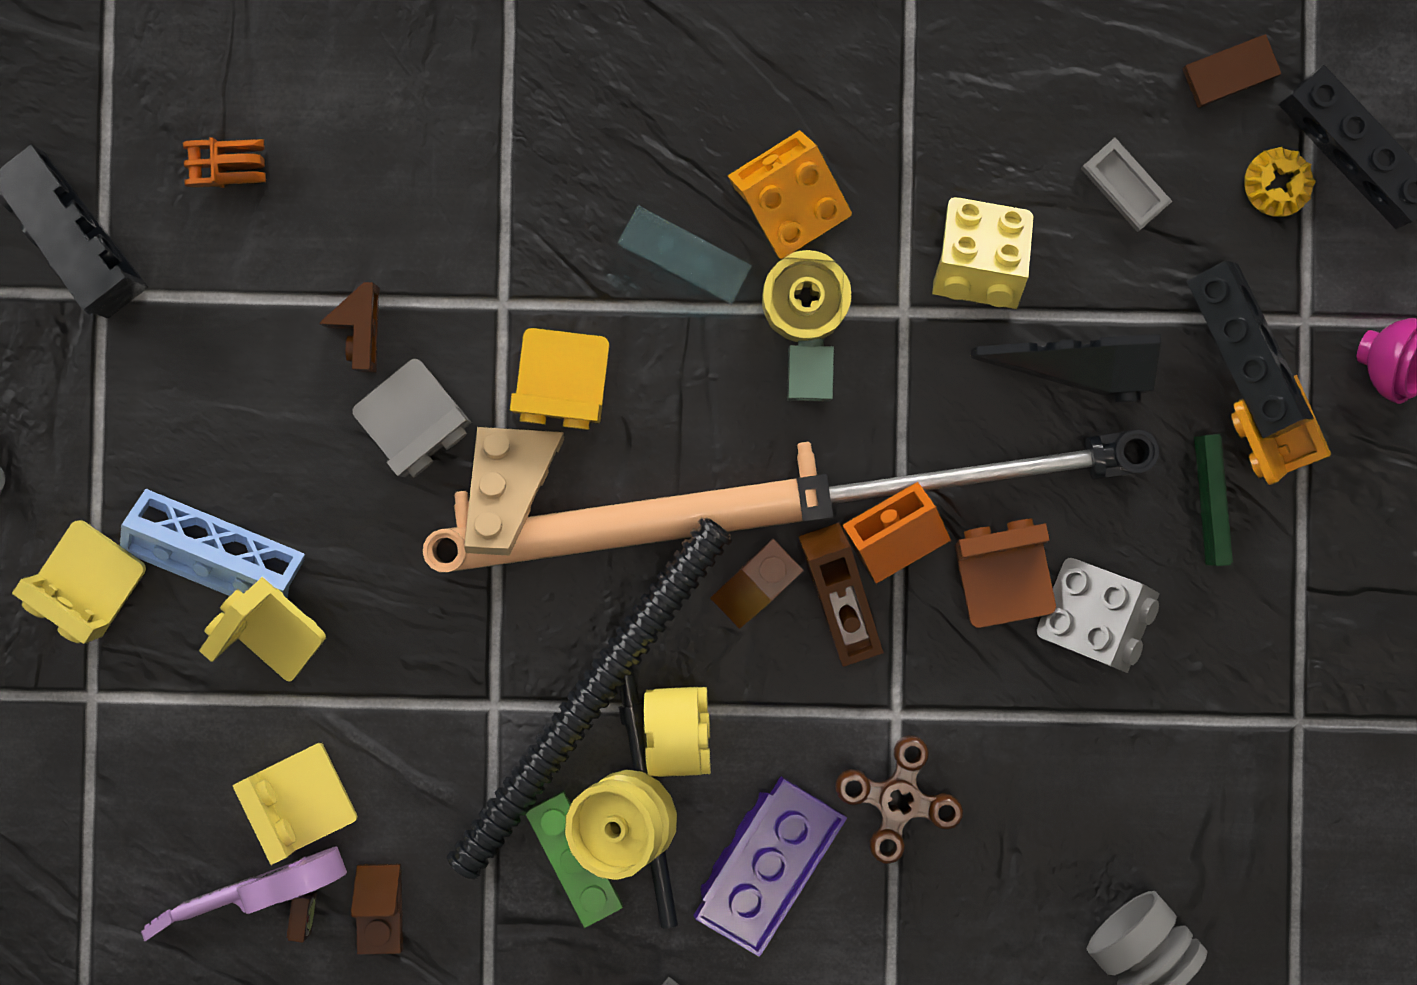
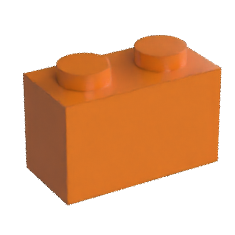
M918 482L842 525L859 559L876 584L951 541L936 506Z

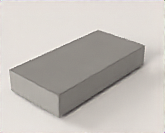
M1113 138L1080 168L1137 232L1172 202L1116 138Z

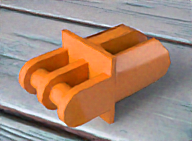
M210 137L209 140L183 142V148L188 149V160L184 161V167L188 168L189 179H185L186 187L219 186L224 188V184L266 182V174L263 172H227V170L265 167L264 158L261 155L225 154L230 152L264 150V139L217 141ZM201 149H210V159H201ZM202 168H211V178H202Z

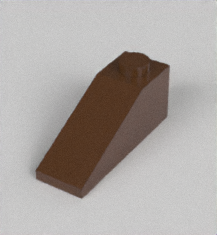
M840 523L799 536L800 544L842 666L845 667L882 654L881 643L851 546Z

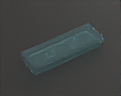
M639 205L618 241L619 246L730 305L734 302L752 268V265Z

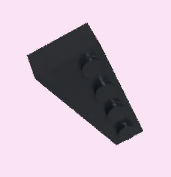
M30 145L0 168V203L9 212H15L23 224L20 226L23 233L35 246L40 248L47 258L50 268L64 282L82 310L89 315L93 313L110 318L149 288L45 152Z

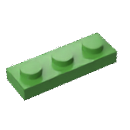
M562 791L529 808L526 816L582 925L586 928L622 909L623 903L610 879L598 877L586 870L571 853L565 836L566 815L571 802L566 792Z

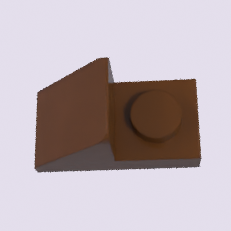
M363 282L320 322V325L326 328L353 329V336H347L346 360L352 362V369L358 372L376 373L380 287L373 282Z
M401 864L357 865L351 907V917H356L357 954H400L403 951Z

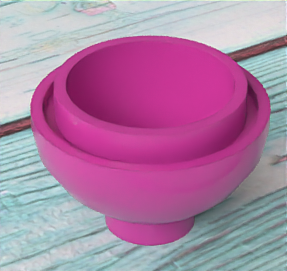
M1417 318L1396 321L1384 328L1380 333L1373 330L1367 331L1357 350V361L1367 365L1368 374L1373 386L1382 397L1397 404L1404 403L1409 398L1417 395Z

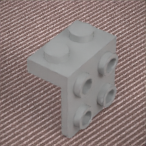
M412 359L353 408L354 417L390 459L386 463L397 476L406 477L410 474L414 478L433 463L430 456L442 446L448 450L467 435L464 428L472 423L427 367L418 359Z
M1074 558L1066 559L1053 587L1056 609L1052 614L1041 617L1037 627V635L1044 640L1128 673L1130 666L1134 665L1141 655L1143 648L1141 639L1146 626L1150 625L1156 618L1159 609L1157 599L1160 593L1144 584Z

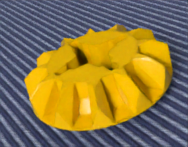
M1283 147L1262 152L1252 160L1245 174L1244 183L1248 199L1255 208L1270 216L1283 217L1296 213L1311 199L1313 186L1316 183L1311 172L1312 164L1306 162L1300 156L1299 151H1291ZM1277 170L1280 175L1286 173L1289 175L1293 172L1294 177L1286 184L1288 192L1285 193L1281 187L1275 190L1272 188L1269 191L1265 189L1275 179L1273 171Z

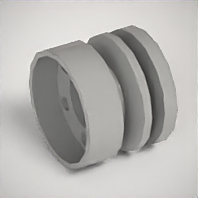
M1156 891L1145 892L1120 907L1097 929L1087 946L1090 956L1107 975L1121 973L1117 985H1186L1199 971L1206 960L1208 952L1198 939H1192L1193 934L1186 925L1173 928L1177 916Z

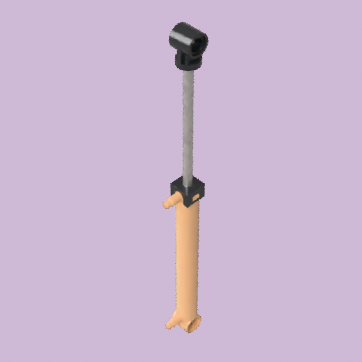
M1131 430L1086 437V450L829 487L827 474L817 475L811 443L802 442L797 445L800 478L527 517L510 555L465 553L464 543L469 497L467 491H459L454 494L457 527L432 532L426 538L423 545V556L426 563L432 569L438 572H452L692 537L690 531L693 528L698 529L700 527L698 521L701 517L713 520L727 532L833 517L831 504L895 495L916 482L926 491L1088 467L1092 479L1136 474L1148 471L1156 464L1159 457V446L1156 439L1150 433L1144 430ZM1130 440L1136 441L1142 448V457L1137 464L1128 462L1124 456V447ZM444 538L452 539L458 547V554L450 563L442 561L437 555V545Z

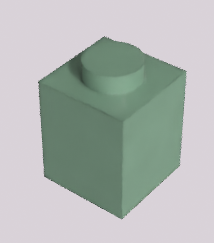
M821 338L798 341V346L790 345L788 349L787 400L831 401L833 399L834 346H824V339Z

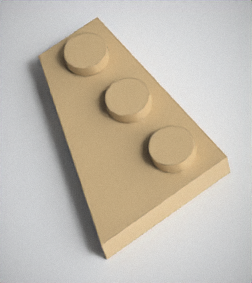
M477 427L464 543L465 553L510 555L531 511L530 507L540 485L543 486L549 473L548 468L564 441V432Z

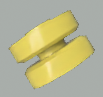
M626 769L609 774L598 783L584 790L573 800L566 815L565 836L571 853L583 868L598 877L618 880L635 875L669 848L676 833L677 812L671 795L658 780L644 772Z

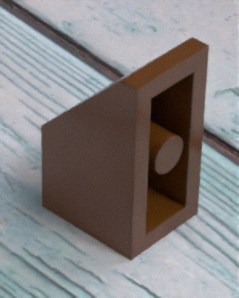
M772 538L722 585L710 599L740 629L775 599L804 570Z

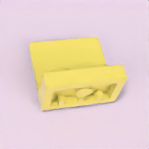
M317 743L232 785L270 865L287 858L294 851L355 822L358 818L322 743Z

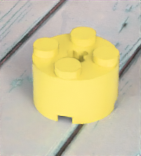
M812 250L793 252L780 260L767 275L762 293L763 311L771 328L784 338L795 342L824 339L832 334L845 318L851 303V286L845 272L828 255ZM803 287L810 288V294L817 296L818 299L812 301L809 307H803L801 300L794 297V295L801 293Z
M707 687L646 690L644 695V734L646 733L647 740L645 753L648 776L665 777L711 774L710 748H708L710 719Z

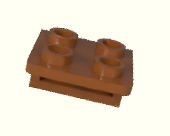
M1033 518L1007 523L1008 531L992 534L990 527L975 528L964 531L965 539H960L954 545L969 620L973 627L983 628L1046 616L1055 611L1056 602L1044 550V544L1050 541L1046 523L1034 525Z

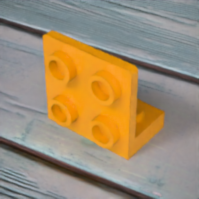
M800 130L727 175L734 189L750 206L774 252L780 259L797 251L852 215L817 145Z

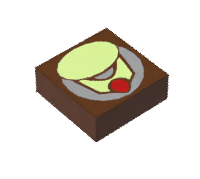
M312 891L292 899L287 930L288 941L303 943L311 935L317 891Z

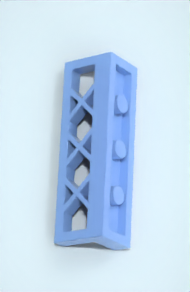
M148 489L144 490L121 524L120 546L133 556L228 596L237 589L245 593L263 577L287 598L289 586L303 564L305 554ZM151 506L165 512L169 520L154 523L142 518L147 508ZM197 525L206 529L209 536L193 539L186 536L182 528ZM236 541L245 545L249 553L235 556L225 552L222 544ZM278 558L289 563L284 574L281 575L266 569L262 561Z

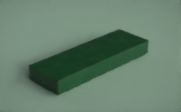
M1215 434L1194 437L1206 565H1231L1233 558L1222 436Z

